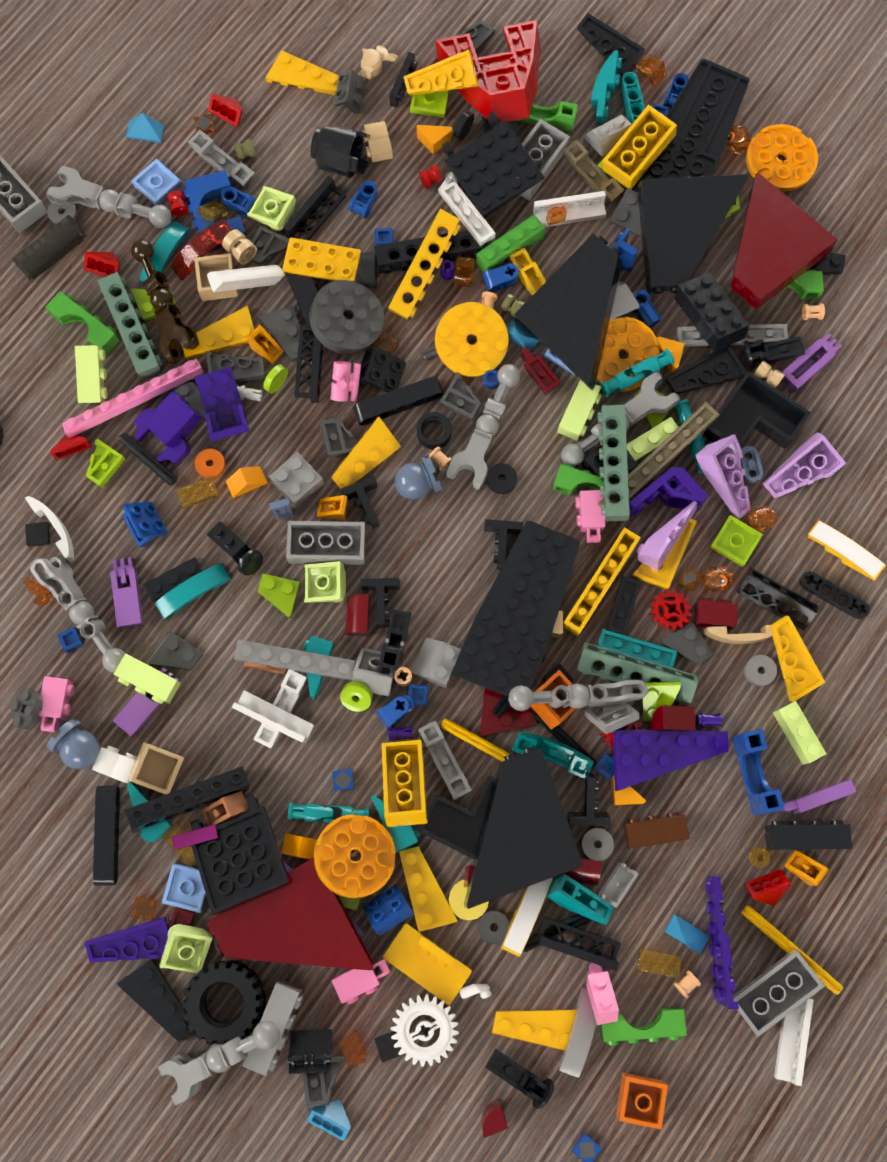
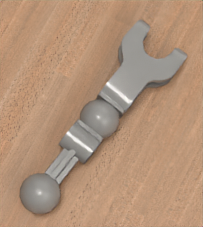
M61 166L57 172L60 180L65 185L62 187H50L46 192L48 200L60 206L67 207L72 204H80L99 210L102 208L106 212H116V215L127 219L131 218L132 214L149 218L152 225L157 228L167 227L172 219V214L166 206L156 205L149 208L140 205L134 196L123 194L122 192L118 194V192L112 189L105 190L104 187L81 179L76 169Z
M511 364L502 366L498 371L497 378L500 384L493 399L488 398L482 416L476 421L475 431L466 450L452 457L447 470V478L455 479L461 470L469 469L474 473L473 488L481 489L487 477V465L484 458L493 436L499 430V423L506 409L504 400L509 389L516 386L521 378L519 369Z
M655 372L645 378L641 385L640 394L625 404L626 431L629 426L631 427L650 413L665 414L679 403L680 397L676 393L668 396H660L656 393L655 388L661 383L663 377L660 372ZM601 424L595 425L591 429L592 435L581 443H571L562 449L561 459L564 464H570L574 467L578 466L583 462L584 454L599 443L602 445V442L598 441V430H602ZM614 424L607 425L609 429L617 428Z
M60 556L53 557L50 560L46 558L35 559L30 569L36 580L51 591L59 604L65 607V611H69V617L72 622L78 625L77 628L80 629L81 635L84 638H92L103 653L102 664L104 668L114 673L125 652L121 649L113 648L104 636L105 624L102 620L98 619V615L94 616L92 605L85 602L87 599L83 597L81 589L73 579L72 568ZM56 562L59 563L60 568L55 567ZM40 563L45 569L44 573L39 570Z
M625 680L617 683L596 684L593 687L591 685L585 687L578 683L566 687L560 685L552 691L532 692L527 686L520 685L510 691L508 701L510 706L518 711L528 710L532 704L548 703L553 708L570 706L575 709L587 706L607 707L629 704L631 706L635 700H640L647 695V686L641 680ZM637 686L641 690L640 694H633L632 687ZM556 694L560 695L561 700L557 698Z
M263 1021L256 1025L253 1035L243 1040L238 1036L225 1044L213 1046L208 1052L196 1058H191L181 1053L158 1066L162 1076L169 1074L177 1081V1092L171 1096L174 1105L180 1104L198 1093L202 1080L215 1073L225 1072L230 1066L247 1058V1052L257 1047L263 1050L273 1048L279 1041L280 1031L275 1023Z

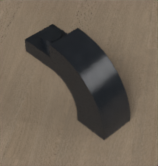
M392 609L386 639L381 650L379 667L393 670L399 669L412 613Z

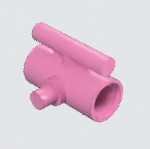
M334 361L332 376L334 381L331 387V400L348 401L349 391H351L350 401L358 400L361 364L354 363L353 373H351L350 362Z

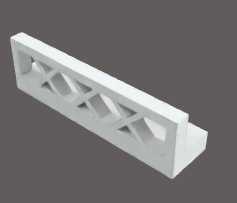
M455 181L440 189L442 198L480 246L485 243L490 245L495 241L496 233Z
M605 191L534 201L532 213L533 215L535 214L545 227L606 218L604 206L606 194Z
M245 690L238 703L234 702L232 708L302 743L307 742L315 726Z
M811 998L782 1018L774 1078L788 1081L798 1086H802L813 999Z

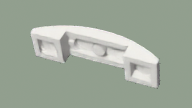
M27 496L25 499L33 511L40 518L45 515L61 537V540L55 544L65 559L70 563L73 562V544L64 524L43 503Z
M288 670L273 705L292 713L307 677L293 670ZM261 723L253 740L272 748L281 732Z

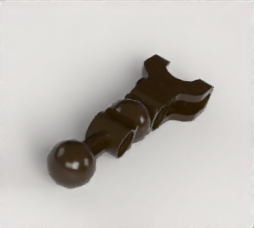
M139 239L133 243L131 255L136 261L143 264L148 277L143 282V287L147 295L150 296L151 305L156 309L154 313L156 314V320L161 331L159 347L162 355L168 363L176 364L182 358L181 345L185 349L194 350L199 346V339L195 329L185 325L182 315L176 307V303H173V295L168 290L170 287L166 276L162 272L156 271L152 262L154 256L153 245L145 239Z

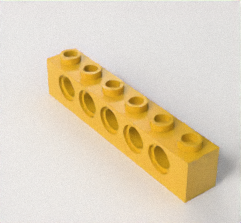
M440 208L388 307L389 311L408 320L409 316L413 318L417 307H415L417 301H422L426 293L423 290L426 284L430 285L435 276L432 274L434 268L438 269L443 261V258H441L443 251L447 252L452 244L449 241L452 234L456 236L461 227L458 225L460 219ZM439 229H445L447 231V236L440 237L437 231ZM435 245L438 247L439 252L432 254L429 251V247ZM426 261L430 264V269L423 270L420 264ZM413 278H419L422 284L419 287H415L411 281ZM405 294L412 295L413 301L411 303L404 302L403 296Z
M624 527L564 621V629L577 637L579 636L640 540V536Z

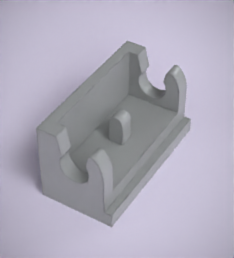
M618 862L597 896L614 906V908H617L639 873L628 868L626 864Z

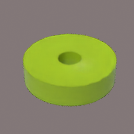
M281 364L276 365L267 375L264 381V389L271 394L277 392L288 376V369Z
M356 681L347 683L340 695L342 704L347 709L355 712L368 709L373 698L371 689L364 683Z

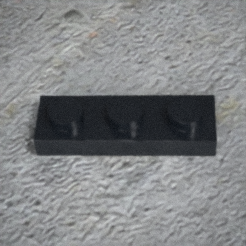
M408 52L391 90L389 98L390 106L397 108L399 101L402 102L404 98V90L406 88L404 76L416 71L417 62H415L414 53Z
M194 557L150 580L144 586L151 600L155 602L203 570Z
M625 576L622 577L606 627L607 631L621 635L626 634L641 581Z

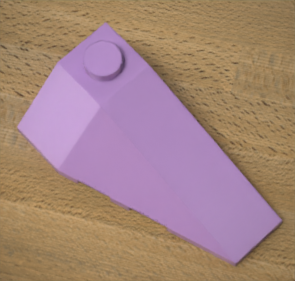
M815 433L763 485L774 498H777L799 487L833 475L846 462L824 435Z
M731 435L705 446L695 456L704 475L735 518L740 520L751 507L748 488L744 486L743 480L745 469H742L740 458H743L742 450L736 435Z
M693 501L649 537L645 544L641 543L637 550L638 561L659 571L695 513L698 502Z

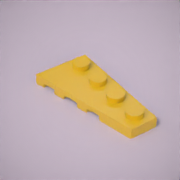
M281 50L266 76V82H280L281 85L285 86L290 84L298 86L300 89L310 88L314 89L315 92L335 95L339 75Z
M469 50L404 76L407 92L410 96L479 86Z
M248 306L196 332L199 346L194 350L183 348L186 360L204 356L206 351L215 353L249 344L247 338L254 331V326Z
M380 417L376 418L371 427L331 476V479L339 489L357 482L401 447Z
M690 519L659 571L642 563L633 573L632 577L665 590L669 589L697 521Z
M785 616L771 624L770 628L789 701L795 702L824 684L825 681L790 617Z
M419 846L399 851L418 932L458 922Z
M577 1009L496 1011L492 1033L566 1050Z

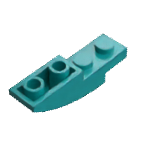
M618 50L614 51L606 60L594 84L591 102L593 109H597L596 118L598 125L605 124L606 118H609V107H607V104L611 101V93H616V87L620 85L618 70L622 69V58H619Z

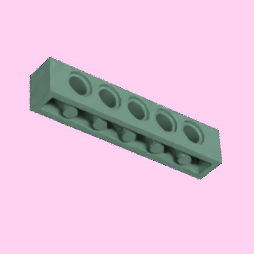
M116 272L97 280L140 379L143 381L162 373L160 368L163 365L159 355L155 356L153 352L156 349L152 339L148 340L146 336L149 334L145 323L141 324L139 320L142 319L139 309H135L133 306L136 302L132 293H128L126 290L129 286L125 277L121 278L119 273ZM130 324H135L133 327L128 328ZM142 339L141 342L135 343L136 340ZM144 355H149L146 359H141Z
M602 405L601 412H598V424H601L602 430H598V441L602 442V448H599V460H603V467H600V478H603L604 485H600V496L604 497V504H601V515H605V521H628L630 512L625 405ZM614 424L617 428L609 429L607 425ZM615 442L617 446L611 448L608 446V443ZM615 460L618 462V465L611 466L608 461ZM616 478L619 483L613 485L609 482V479ZM615 496L619 498L620 501L618 503H612L610 501V498Z
M584 642L577 670L582 674L599 676L600 679L605 681L641 680L644 683L652 682V678H659V682H681V688L675 698V701L679 703L686 702L691 704L698 685L697 675ZM602 661L604 664L597 666L594 662ZM619 666L622 668V670L615 671L613 670V668ZM639 672L642 675L639 677H634L632 673Z

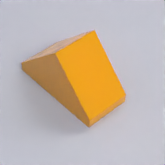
M417 125V139L434 155L442 148L443 144L452 140V127Z
M258 325L247 338L251 349L270 364H273L284 352L261 325Z
M658 337L659 354L663 353L665 349H669L674 358V364L666 365L672 375L679 367L685 343Z
M260 466L239 468L226 480L233 498L268 484Z
M341 495L320 499L317 517L346 522L349 506L347 496Z
M613 774L611 777L613 806L640 805L646 802L631 786L615 791Z
M285 833L281 854L312 859L314 858L317 839Z
M797 850L794 851L784 865L809 886H818L829 870Z

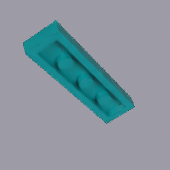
M604 629L601 630L597 645L673 668L677 654L676 650Z

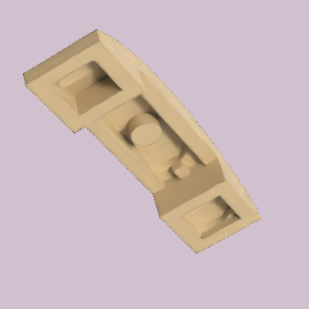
M770 625L762 627L760 629L761 633L727 634V626L707 627L703 630V634L707 637L728 644H752L773 637Z

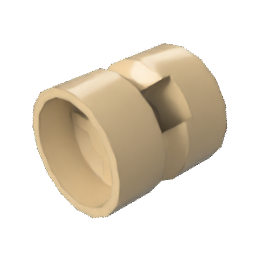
M238 229L230 231L223 239V248L228 253H231L233 258L242 265L250 262L257 252V247Z
M762 361L754 373L755 376L773 388H776L785 376V374L777 369L772 370V366L765 361Z

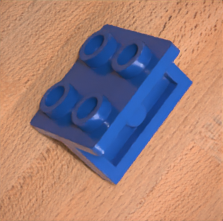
M626 228L624 233L620 232L617 236L614 248L621 254L619 256L622 261L621 269L630 272L634 266L638 249L627 243L630 229Z
M152 502L127 503L122 506L125 511L122 516L138 547L146 546L154 537L168 534Z
M397 885L386 889L383 893L363 905V909L374 931L379 936L414 914Z

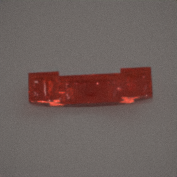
M225 219L217 221L200 232L176 256L171 267L180 280L185 279L195 270L193 267L195 265L194 258L204 257L218 243L222 245L224 237L232 231V228Z

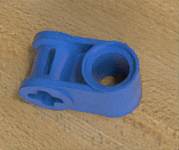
M678 73L674 76L670 89H668L664 106L674 105L689 80L686 74Z
M366 181L361 185L357 194L350 202V212L354 211L362 215L364 219L368 217L378 199L375 183Z
M233 187L224 188L221 192L224 207L248 219L247 214L250 212L256 199Z
M507 264L484 272L482 276L488 292L494 293L515 285L518 281L519 271L516 265Z
M403 695L395 698L376 713L386 728L389 729L414 709L415 700L410 695Z

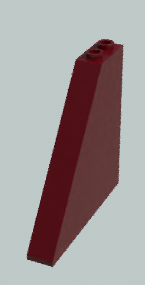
M757 173L750 192L730 287L735 293L746 300L747 304L757 310L832 252L838 239L760 173Z
M314 858L287 873L290 880L289 884L221 912L207 920L210 925L208 930L213 938L216 937L219 943L217 945L218 951L225 958L369 971L376 969L338 894L328 889L320 880L315 869Z

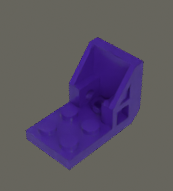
M228 367L195 376L206 413L205 418L211 442L249 431V424L232 368Z
M672 467L629 502V517L640 514L647 503L650 505L657 498L667 507L685 509L693 501L698 502L697 511L709 496L684 468Z

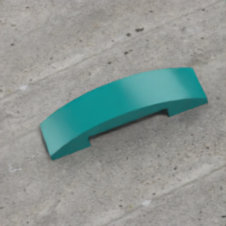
M174 221L161 234L154 245V256L152 258L156 271L164 274L163 270L179 243L183 244L191 230L189 227ZM144 267L139 279L142 283L148 279Z
M217 564L184 581L161 597L155 605L166 620L182 610L181 608L209 590L220 587L231 580L222 564Z
M519 732L512 748L513 751L524 754V749L534 746L535 750L541 748L546 760L568 768L567 772L584 779L585 773L590 772L594 763L593 760L563 743L531 733Z

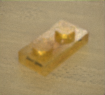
M213 201L199 206L197 214L202 215V218L207 221H214L227 216L229 208Z
M212 476L176 490L183 509L219 496Z
M176 823L162 838L173 849L171 836L186 833V831L179 823ZM192 846L174 850L188 867L196 861Z
M640 948L637 963L638 970L675 978L679 977L680 956Z

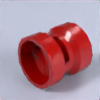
M437 165L431 166L427 171L422 170L419 172L420 180L425 189L430 188L434 183L438 184L443 181Z
M172 191L168 194L167 198L171 204L170 210L172 215L183 216L189 212L183 191Z

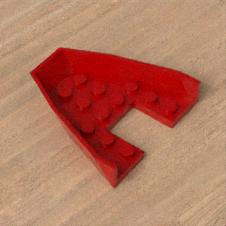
M537 20L503 26V33L509 52L477 58L469 33L435 40L438 62L466 50L471 52L479 86L457 90L469 104L488 120L487 115L493 111L500 123L529 118L537 91L541 52Z

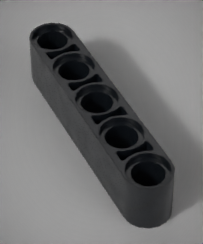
M432 376L359 402L353 406V410L359 425L362 426L373 423L377 417L384 419L437 400L444 395L438 377Z
M102 785L96 788L93 855L94 886L116 885L118 880L119 785Z

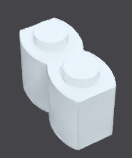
M109 745L107 749L101 747L92 770L127 784L131 782L128 778L137 756L126 753L125 756L118 753L119 749Z

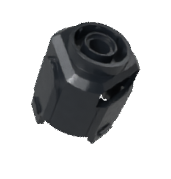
M338 125L334 128L328 126L318 127L311 142V157L316 159V165L320 170L352 178L355 173L364 174L368 165V161L361 158L364 137L370 139L371 135L366 134L362 130L356 131Z

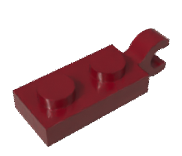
M527 347L521 350L520 357L526 362L523 367L545 395L561 384L560 380L539 354L534 357Z

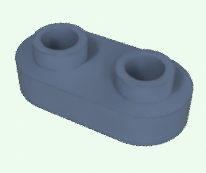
M745 446L741 449L743 458H740L741 467L745 469L743 478L748 483H756L763 476L759 453L755 447ZM745 455H749L750 459H746ZM749 472H753L755 476L751 477Z

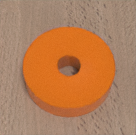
M205 449L195 458V468L198 474L205 479H216L225 470V459L218 450ZM209 462H213L212 466H207Z

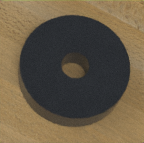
M466 110L459 117L453 131V136L457 139L462 140L469 132L474 121V114Z
M499 463L490 468L487 474V484L493 492L506 494L514 489L517 482V474L510 465ZM503 476L505 480L500 481L498 478Z

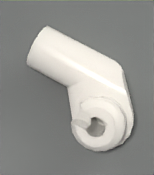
M471 984L461 988L460 995L465 999L480 993L481 998L485 999L491 996L490 986L487 984Z

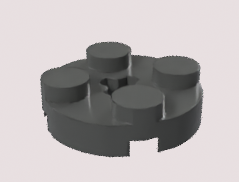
M24 689L17 699L11 702L10 709L13 711L14 727L31 729L37 724L40 718L36 717L38 710L42 711L43 707L42 696L39 692Z

